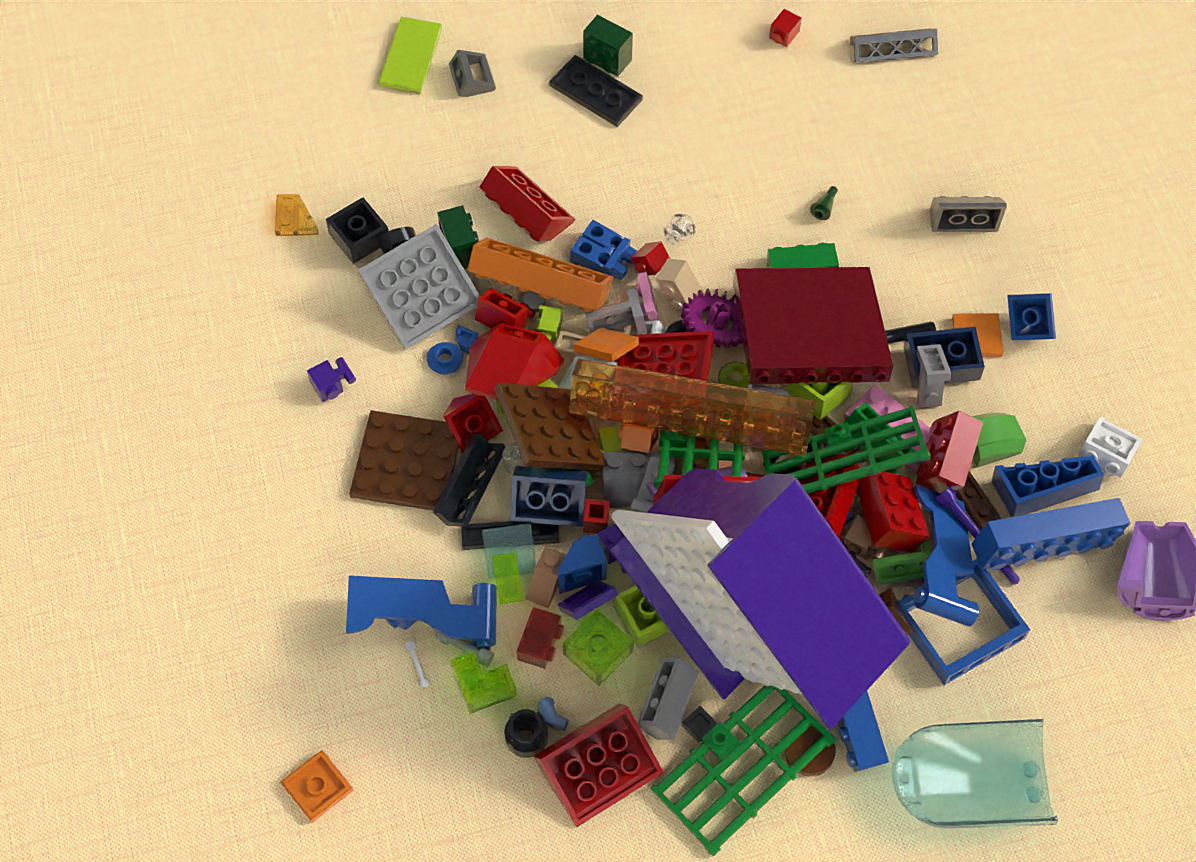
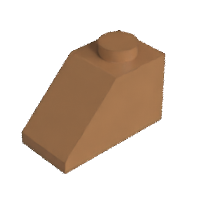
M546 546L544 547L535 566L526 600L549 608L558 589V569L566 554Z

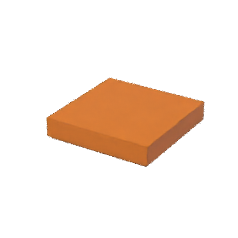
M999 313L953 314V329L976 326L982 357L1003 356Z
M599 328L574 344V351L613 362L638 346L639 337Z
M323 750L280 781L312 823L354 791L353 787Z

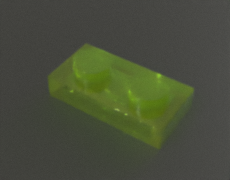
M516 552L492 555L499 605L524 601Z

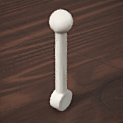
M408 641L405 646L407 651L411 653L420 678L419 685L422 688H427L429 681L424 677L415 652L416 645L413 641Z

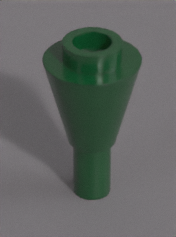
M831 186L824 196L811 205V214L816 219L828 220L830 218L834 197L838 192L835 186Z

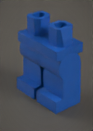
M592 220L570 250V262L575 265L581 264L591 270L623 280L628 272V267L621 263L624 260L633 265L630 257L637 250L630 246V239L623 238L613 230Z

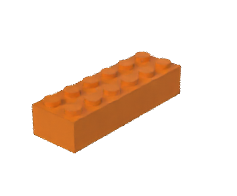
M488 237L473 245L467 270L473 272L474 276L486 279L489 277L495 279V282L501 285L511 284L516 286L517 290L523 292H536L541 298L550 299L552 297L558 299L559 303L571 306L574 304L580 306V309L586 312L597 311L607 302L613 281V276Z

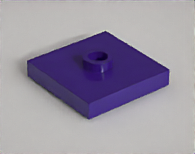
M596 580L559 602L558 607L562 613L577 620L619 594L615 587Z

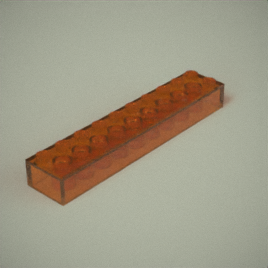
M578 359L572 373L569 413L806 456L816 401Z

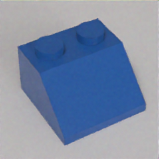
M597 534L593 536L584 535L573 542L558 569V590L560 594L588 586L596 580H606L607 559Z

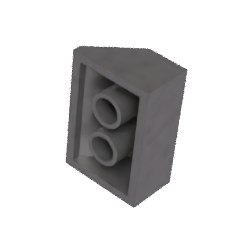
M991 196L933 197L930 207L932 232H998L1007 203L1000 197Z
M651 450L649 453L640 451L602 453L607 463V466L603 467L602 470L604 501H610L609 508L631 507L633 500L637 499L651 456L655 458L660 457L658 450ZM669 457V462L675 464L674 457ZM675 466L672 475H675Z

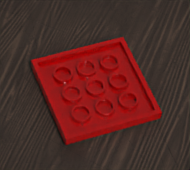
M713 331L631 335L639 337V345L618 359L610 402L611 412L704 410L714 343Z

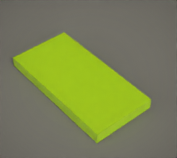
M401 16L379 81L381 87L415 93L422 92L442 30V23Z

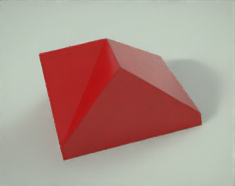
M472 393L453 398L443 414L462 454L473 433L481 434L488 441L503 431L485 396H477Z

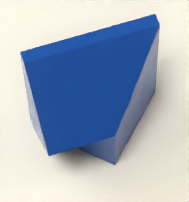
M1052 293L1007 295L1012 340L1056 339Z

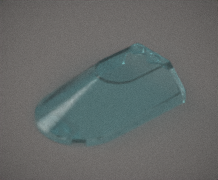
M1043 719L937 724L915 731L899 747L894 757L892 781L898 799L915 818L939 828L1057 825L1058 817L1055 816L1050 804L1043 755Z

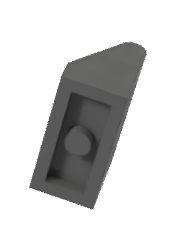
M464 50L456 51L449 62L458 96L469 97L494 91L496 86L486 55ZM480 64L485 82L474 80L470 65Z

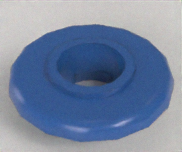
M450 342L438 343L427 353L428 366L439 374L453 373L460 368L463 362L461 349ZM449 354L451 358L447 361H442L439 359V356Z

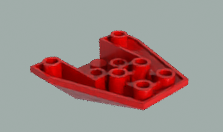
M501 322L478 336L470 346L465 391L499 401L494 389L499 382L538 386L557 374L564 364V358L544 333Z

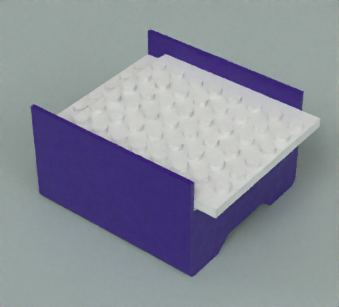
M695 468L687 472L646 513L617 509L611 515V518L624 535L609 548V551L719 696L724 700L744 679L750 680L753 683L759 682L766 686H774L781 690H790L796 694H803L826 727L832 729L910 644V638L794 475L770 473L751 483L725 481L715 469Z

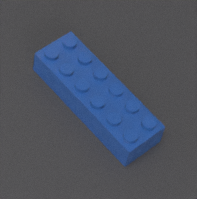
M1120 498L989 521L971 544L982 570L989 568L998 570L1005 565L1013 564L1014 566H1019L1031 560L1040 562L1051 556L1061 558L1077 551L1082 554L1093 548L1107 549L1114 545L1113 542L1124 534L1123 531L1131 523Z

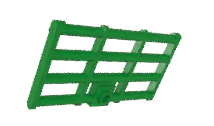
M707 387L705 397L714 398L712 418L698 417L699 410H689V416L674 415L675 411H665L659 435L658 455L660 457L657 479L654 480L653 484L655 489L659 488L664 475H667L669 457L684 458L682 475L692 470L693 459L708 460L707 469L717 470L718 460L732 461L731 476L741 477L742 461L745 460L743 444L746 427L743 426L747 389ZM723 398L737 399L736 419L722 418ZM697 427L711 428L709 450L695 449ZM721 428L735 429L733 451L719 450Z
M913 405L869 420H861L859 423L849 425L848 422L837 424L825 429V433L816 436L811 435L809 438L769 450H762L766 475L815 461L816 466L786 474L794 475L798 481L819 475L818 481L802 485L807 494L819 490H827L829 487L869 475H877L880 472L920 460L922 462L930 459V453L925 446ZM912 417V422L868 434L867 430ZM912 431L917 433L916 436L873 449L871 446L872 443ZM863 433L862 437L852 438V434ZM828 442L829 447L818 449L819 444ZM917 445L921 447L919 451L878 463L875 461V458ZM862 446H866L867 450L863 452H859L823 464L821 462L822 458H826ZM809 447L813 448L812 452L770 464V459ZM870 460L871 465L828 478L824 476V473Z
M764 685L736 712L732 711L729 714V718L723 724L719 722L702 738V743L696 749L692 748L689 751L690 754L657 785L653 784L650 789L701 842L708 853L715 856L721 850L720 847L751 817L754 819L757 816L756 812L790 780L794 781L797 778L796 775L826 746L830 747L836 739L785 689L781 690L774 686ZM776 690L785 701L752 731L742 719L771 692ZM791 708H794L803 719L770 749L760 737ZM736 725L747 734L741 742L730 732ZM812 726L821 737L788 767L778 756L806 729ZM755 743L765 755L730 786L721 774ZM709 750L721 760L714 767L703 758ZM698 761L708 773L673 804L663 793ZM773 761L783 773L751 804H748L738 793ZM716 780L726 791L691 823L681 811ZM734 799L744 810L709 842L699 830Z

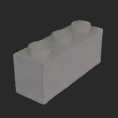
M662 657L637 723L639 727L655 739L674 740L699 671L681 657Z

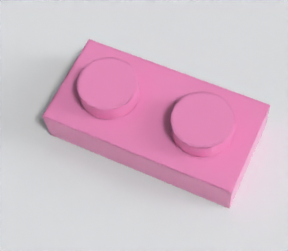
M646 272L637 274L639 283L636 284L639 297L643 298V302L640 303L643 316L647 315L650 321H660L652 282Z

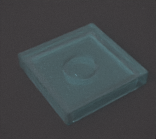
M531 524L482 530L488 579L534 572L536 560Z

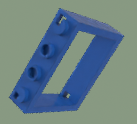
M978 559L972 561L974 569L972 576L955 575L956 586L972 577L1010 630L952 664L945 665L909 612L916 609L913 595L906 594L898 601L914 632L909 634L910 638L943 685L948 684L1021 642L1030 632V628L987 569H981Z

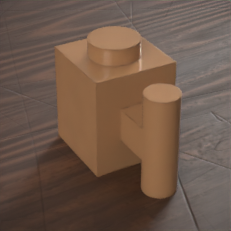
M857 515L845 536L843 545L849 551L853 550L857 556L863 559L869 548L875 551L872 559L883 558L888 548L873 545L866 518Z

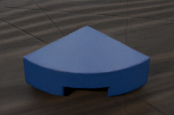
M458 325L456 330L458 346L464 353L469 355L470 346L478 338L479 333Z

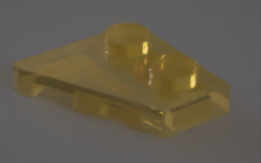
M277 194L276 236L319 235L318 227L299 194Z

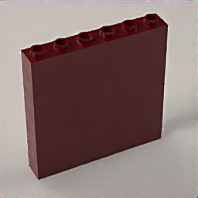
M870 267L735 269L733 287L750 385L890 382L893 362Z

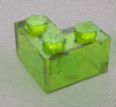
M474 651L450 659L453 674L469 715L517 697L516 685L507 664L483 673Z

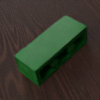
M822 242L816 245L774 247L773 249H768L766 258L767 268L839 267L835 243Z
M864 403L856 408L844 423L848 422L849 425L859 423L861 420H869L880 415L868 403ZM885 424L867 431L868 434H872L892 427L889 424ZM862 432L852 434L853 439L863 436ZM899 435L872 443L871 446L873 449L903 440V438ZM866 446L859 447L862 452L867 450ZM912 447L877 457L875 461L876 463L915 452ZM905 465L890 470H886L884 472L896 474L900 470H902V468Z

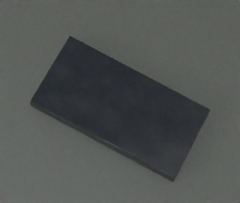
M574 55L549 81L550 87L616 127L643 100L642 94L577 55Z

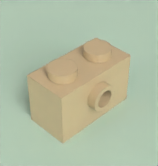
M668 258L656 277V281L669 301L670 306L675 310H681L684 303H689L688 297L693 299V293L698 296L699 290L703 292L686 260Z

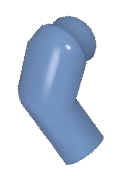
M544 697L538 704V710L547 725L565 731L569 719L556 714L553 698Z

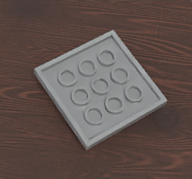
M437 224L357 270L405 350L476 308L478 298L480 297Z

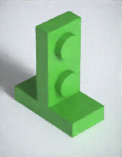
M925 540L921 544L922 552L873 559L877 585L924 578L923 564L932 552L930 540Z

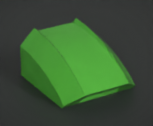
M987 413L972 416L983 422L973 455L977 468L1019 455L1023 452L1026 437L1014 415Z

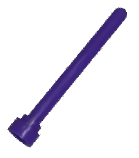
M950 486L935 499L941 506L949 507L975 539L981 530L957 503L956 492ZM1005 565L1000 569L1012 584L1016 585L1019 583V576L1009 565Z

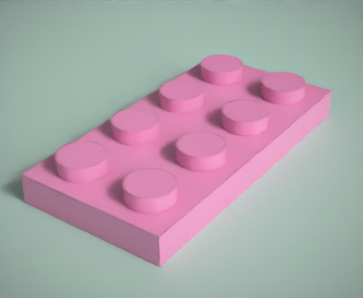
M874 384L845 412L844 418L847 419L856 408L864 403H868L880 416L905 409V407ZM912 417L889 423V425L895 427L912 422L913 420ZM917 418L926 445L931 435L930 427ZM912 431L900 436L906 439L916 436L917 433ZM920 445L912 447L915 451L921 450ZM920 460L907 464L904 467L916 476L917 469L922 462Z

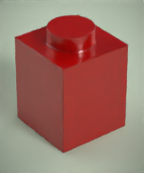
M784 8L772 22L769 38L775 43L788 47L800 32L802 17Z
M662 241L646 243L630 257L636 271L639 274L646 272L648 276L656 275L662 269L668 258L671 259Z
M586 499L583 533L597 534L608 528L610 501Z

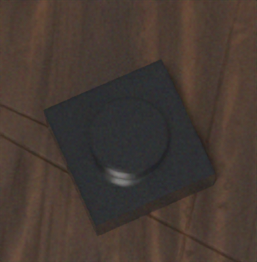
M701 706L682 721V726L698 743L718 724Z

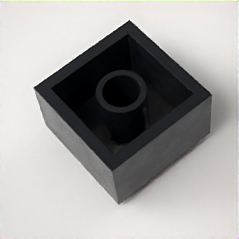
M364 197L326 218L329 235L353 264L380 248L378 239L389 231L388 226Z

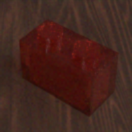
M535 607L532 608L516 651L518 661L546 669L548 661L552 662L555 657L556 648L554 644L556 639L560 640L564 632L565 626L562 625L561 615Z

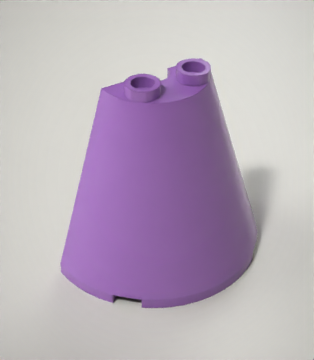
M1136 521L1118 582L1120 601L1125 607L1129 606L1132 608L1134 614L1161 621L1180 620L1196 615V539L1186 522H1168L1164 526H1156L1154 521Z

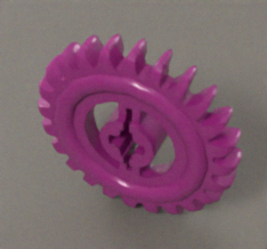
M707 288L705 294L699 290L698 296L693 293V299L688 297L689 303L682 305L681 318L683 319V325L687 326L686 330L688 332L713 331V344L717 348H720L721 345L725 348H730V345L737 347L738 344H743L737 305L734 303L735 294L728 300L726 297L727 291L719 297L718 289H716L713 296H711L710 290ZM709 311L705 324L701 314ZM728 318H730L733 326L727 330H724Z

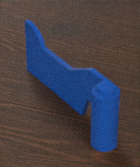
M916 484L914 486L915 495L921 506L930 512L934 549L923 564L925 583L914 592L913 601L915 607L970 627L978 618L979 606L975 602L958 597L955 575L972 576L974 574L968 530L949 507L941 506L935 499L941 493ZM956 500L965 511L964 502Z
M349 575L346 634L358 633L368 629L373 624L375 618L423 621L448 638L471 640V644L479 649L483 647L489 650L496 644L497 587L494 584L478 583L473 585L472 605H460L450 603L443 580Z

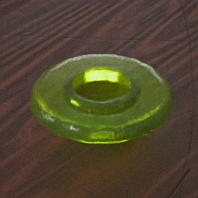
M733 361L722 366L718 372L720 386L722 388L748 390L750 382L747 365L742 362ZM738 373L743 379L736 381L730 375Z

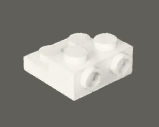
M1100 417L1078 455L1081 457L1094 456L1098 465L1104 468L1107 474L1122 477L1143 439Z

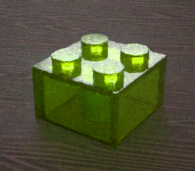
M597 609L563 642V655L600 686L633 653L634 641Z

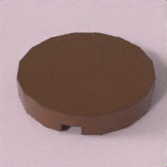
M812 726L806 729L785 749V756L789 766L821 737ZM835 743L830 747L826 746L799 774L803 776H818L825 773L835 759Z

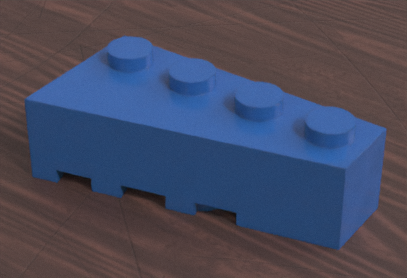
M1094 456L1065 458L1061 462H1049V460L1032 465L1017 463L1013 467L998 465L994 468L991 482L1011 517H1016L1100 490L1104 473Z
M866 691L837 723L841 741L847 749V762L850 768L853 767L855 772L889 763L869 694Z

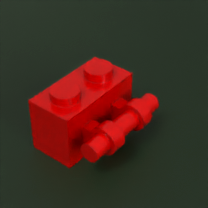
M490 288L478 298L475 320L489 328H493L501 322L525 328L527 318L532 319L535 311L528 308L529 305L524 302L519 303L513 300L511 295L507 293L502 294Z

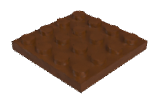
M500 382L494 388L525 466L600 471L603 470V467L607 466L575 391L572 389Z
M370 410L349 492L350 498L434 511L453 474L459 448L445 421Z

